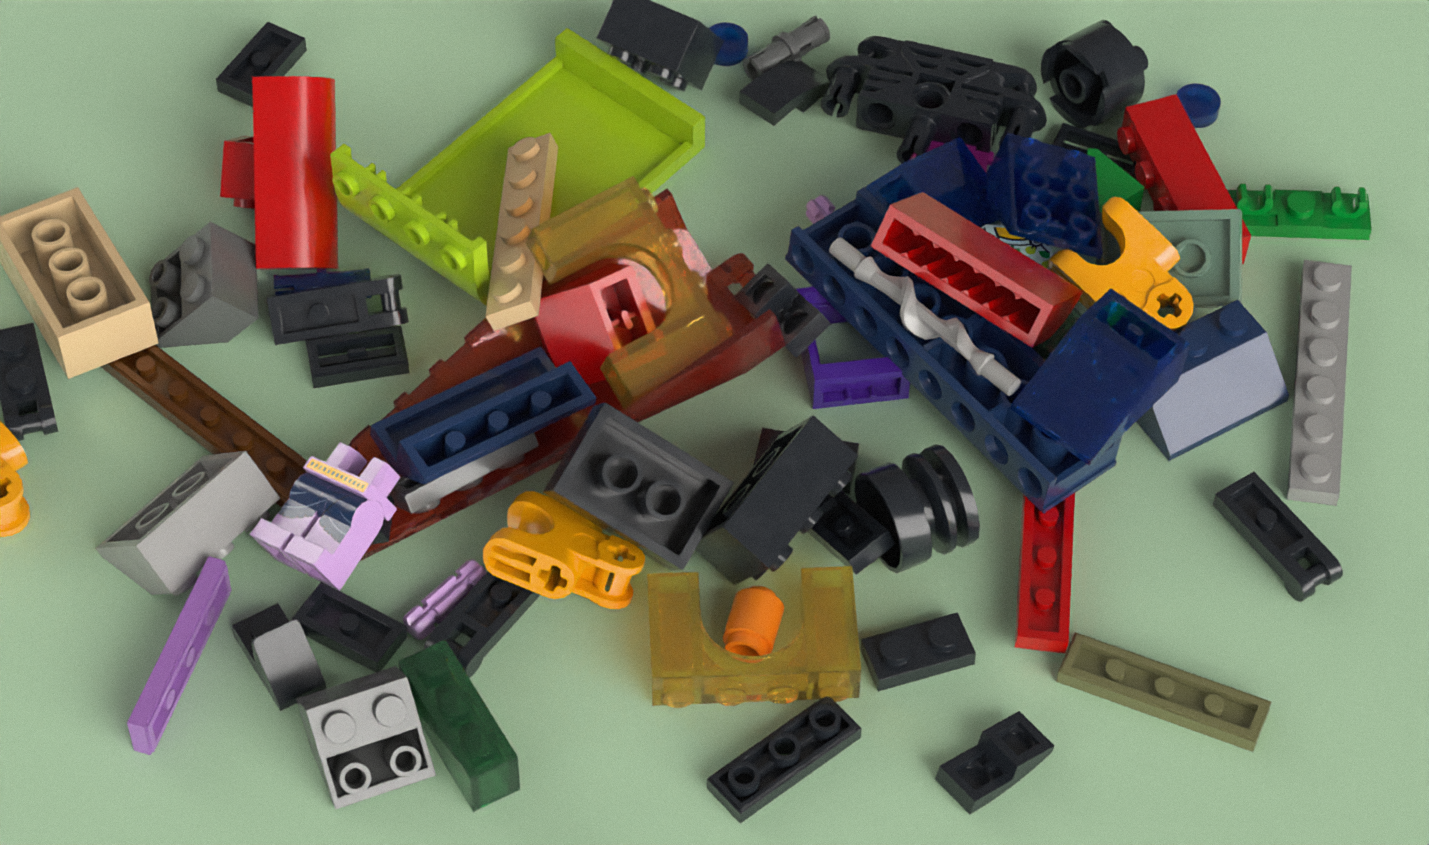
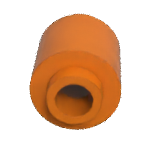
M751 586L739 590L735 594L723 634V641L726 644L725 653L727 656L744 665L761 664L765 656H768L773 650L784 612V604L769 588Z

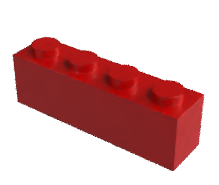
M1177 94L1125 107L1122 126L1117 130L1118 143L1123 154H1129L1133 163L1136 161V179L1144 186V190L1147 189L1153 200L1154 211L1237 209ZM1243 219L1242 264L1245 262L1251 234Z

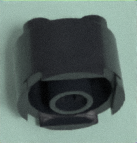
M1101 20L1048 48L1042 57L1041 76L1043 84L1050 81L1055 95L1049 99L1056 111L1067 122L1079 128H1085L1089 125L1094 127L1125 111V107L1135 105L1140 101L1145 87L1144 71L1148 68V59L1142 48L1136 45L1133 46L1127 37L1116 29L1111 22Z

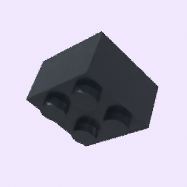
M613 0L597 35V39L610 47L607 55L621 61V63L635 72L643 75L649 72L659 77L661 82L683 92L687 85L702 91L724 42L700 21L651 0Z

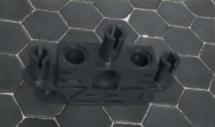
M882 36L865 38L858 44L857 56L839 57L827 66L826 75L830 84L820 103L823 111L830 116L833 115L836 105L839 103L840 107L836 117L840 118L848 114L855 93L859 94L857 98V128L902 138V144L896 153L897 159L901 164L908 167L912 155L917 154L912 166L915 169L924 165L932 141L958 147L961 143L975 146L977 151L990 153L1000 126L1006 127L998 143L1000 150L1010 157L1014 144H1018L1014 158L1023 157L1028 151L1033 132L1040 131L1047 123L1045 110L1034 97L1037 92L1036 81L1026 69L995 62L990 58Z

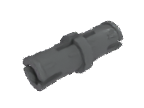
M813 16L788 33L780 32L772 38V42L766 47L744 58L743 67L747 76L753 81L763 73L782 63L792 60L795 62L801 61L802 56L830 40L829 29L821 18L818 19L817 16Z

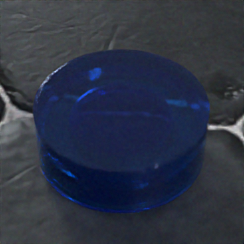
M724 22L709 28L724 41L714 64L733 66L746 58L748 54V34L741 26Z
M1193 83L1185 85L1177 91L1176 94L1194 128L1210 126L1217 120L1221 99L1213 88L1204 84Z

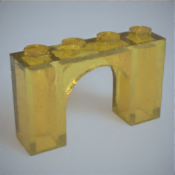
M634 176L532 228L525 243L550 285L595 261L606 258H623L636 262L646 268L659 283L665 300V314L662 324L652 332L609 354L600 368L624 410L633 407L725 357L734 344L731 339L733 331L729 321L720 311L715 312L706 297L708 290L703 278L696 270L690 271L681 256L683 249L679 238L672 229H665L656 214L658 207L653 195L646 187L640 188Z
M852 566L801 568L800 608L802 628L796 638L786 647L762 656H744L732 653L716 644L710 638L701 619L699 572L647 574L652 706L667 705L672 708H683L691 704L712 703L735 706L743 702L764 701L787 704L795 700H816L824 697H829L835 702H839L847 698H859L861 660Z

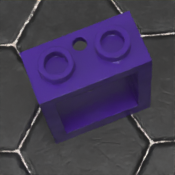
M813 286L796 288L831 324L848 322ZM816 339L801 353L812 409L909 398L910 382L888 357L820 364Z

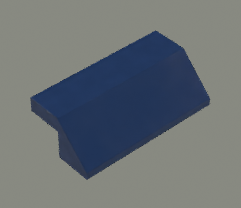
M540 346L372 424L370 436L397 474L421 484H426L595 404L597 398L571 361L556 368Z

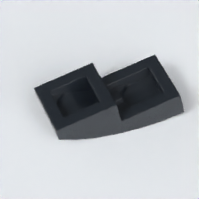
M792 60L768 70L741 89L739 103L775 126L793 109L797 108L803 113L825 95L830 81L826 76L804 62Z
M768 263L734 296L796 358L831 325L818 309L807 301L789 281Z
M1018 711L982 731L976 746L940 765L935 780L970 815L1025 777L1052 753L1055 745Z

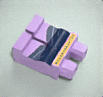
M340 442L326 462L314 456L309 458L303 467L307 473L301 475L294 482L289 499L272 522L261 518L250 535L275 560L304 574L307 573L310 577L340 591L379 533L383 520L389 521L397 510L387 499V496L400 479V476L389 464L373 457L360 477H358V474L368 461L358 451Z

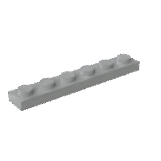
M1304 260L1287 500L1337 506L1340 495L1351 265Z

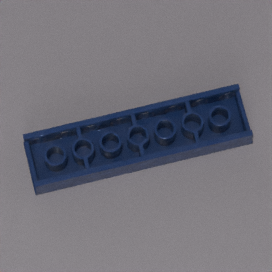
M865 187L857 191L856 199L806 229L802 230L797 226L791 230L788 253L785 255V260L884 357H888L902 371V375L1043 514L1116 466L1117 461L1115 459L1123 434L1032 347L870 247L888 209ZM841 237L864 256L872 257L883 273L896 277L909 276L913 281L916 299L939 319L948 320L957 317L964 325L969 338L979 350L993 354L997 362L1021 380V384L1016 392L1008 396L983 375H977L970 362L941 337L925 340L908 331L901 320V306L879 289L856 279L855 273L830 254L829 248L831 244Z

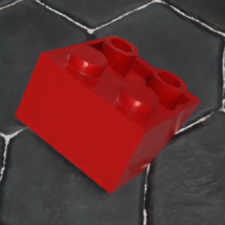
M610 263L541 294L539 315L533 317L547 356L556 368L571 361L587 385L625 375L666 356L632 265Z

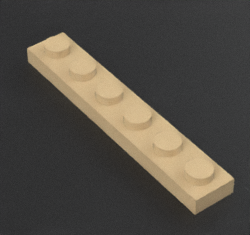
M551 133L537 138H524L508 148L485 314L494 331L539 315L558 145Z

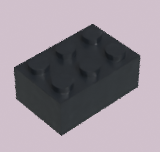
M602 403L593 406L543 493L611 535L636 545L643 551L644 555L668 570L675 571L685 568L734 482L609 404Z
M814 415L777 436L719 508L695 550L734 585L750 577L758 580L768 569L772 572L776 571L793 552V548L788 544L798 531L801 534H805L822 516L823 511L818 506L828 494L834 497L850 481L852 474L848 471V468L858 455Z

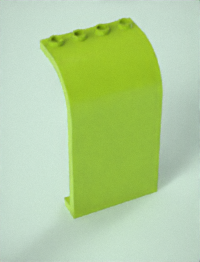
M566 28L555 37L556 57L396 189L387 183L384 170L376 174L374 163H370L364 168L354 161L351 148L344 143L330 154L333 173L332 181L337 198L344 208L487 306L509 147L514 146L524 138H537L551 133L558 145L542 289H544L705 148V116L617 59L607 55L606 52L569 28Z

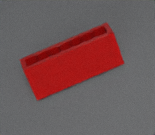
M311 76L252 77L256 269H339L337 195L332 181L333 173L330 154L336 150L335 79Z
M924 192L891 204L870 246L1032 348L1049 339L1059 329L1083 293L1081 289Z

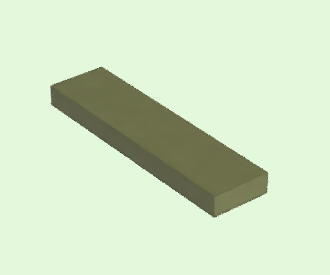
M1076 632L1058 670L1056 682L1251 752L1255 749L1271 706V701Z

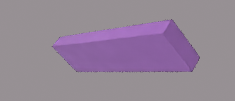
M208 556L129 717L127 725L134 751L148 755L155 751L232 589L228 568L224 560Z

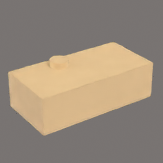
M78 187L0 216V263L68 379L159 343L150 302Z

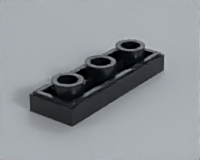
M826 694L708 777L707 789L741 824L859 740L862 728Z

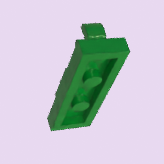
M1240 184L1236 190H1228L1235 206L1242 211V219L1252 237L1370 239L1372 227L1369 197L1364 187H1359L1358 194L1341 193L1340 187H1334L1331 193L1308 190L1275 189V191H1272L1270 184H1265L1264 191L1247 190L1246 184Z

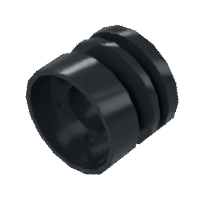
M935 444L925 448L920 454L911 453L902 460V470L896 464L888 462L860 473L855 479L854 492L856 503L890 532L896 543L879 557L881 562L892 572L900 573L927 562L932 556V548L936 552L945 555L952 552L956 546L963 548L973 544L979 538L980 522L972 489L955 457L942 445Z

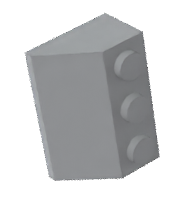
M246 451L204 455L95 549L105 560L151 595L173 594L176 596L185 592L196 583L198 579L196 572L204 566L208 556L217 559L224 558L233 550L234 544L232 541L244 530L245 532L252 531L261 518L267 520L270 516L267 510L280 497Z

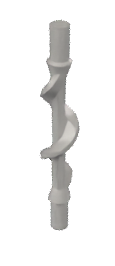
M841 237L831 244L829 248L830 254L855 273L856 279L874 286L901 306V320L908 331L925 340L941 337L970 362L977 375H983L1008 396L1016 392L1021 384V380L997 362L993 354L979 350L973 344L964 325L957 317L948 320L939 319L916 299L913 281L909 276L896 277L883 273L872 257L864 256Z

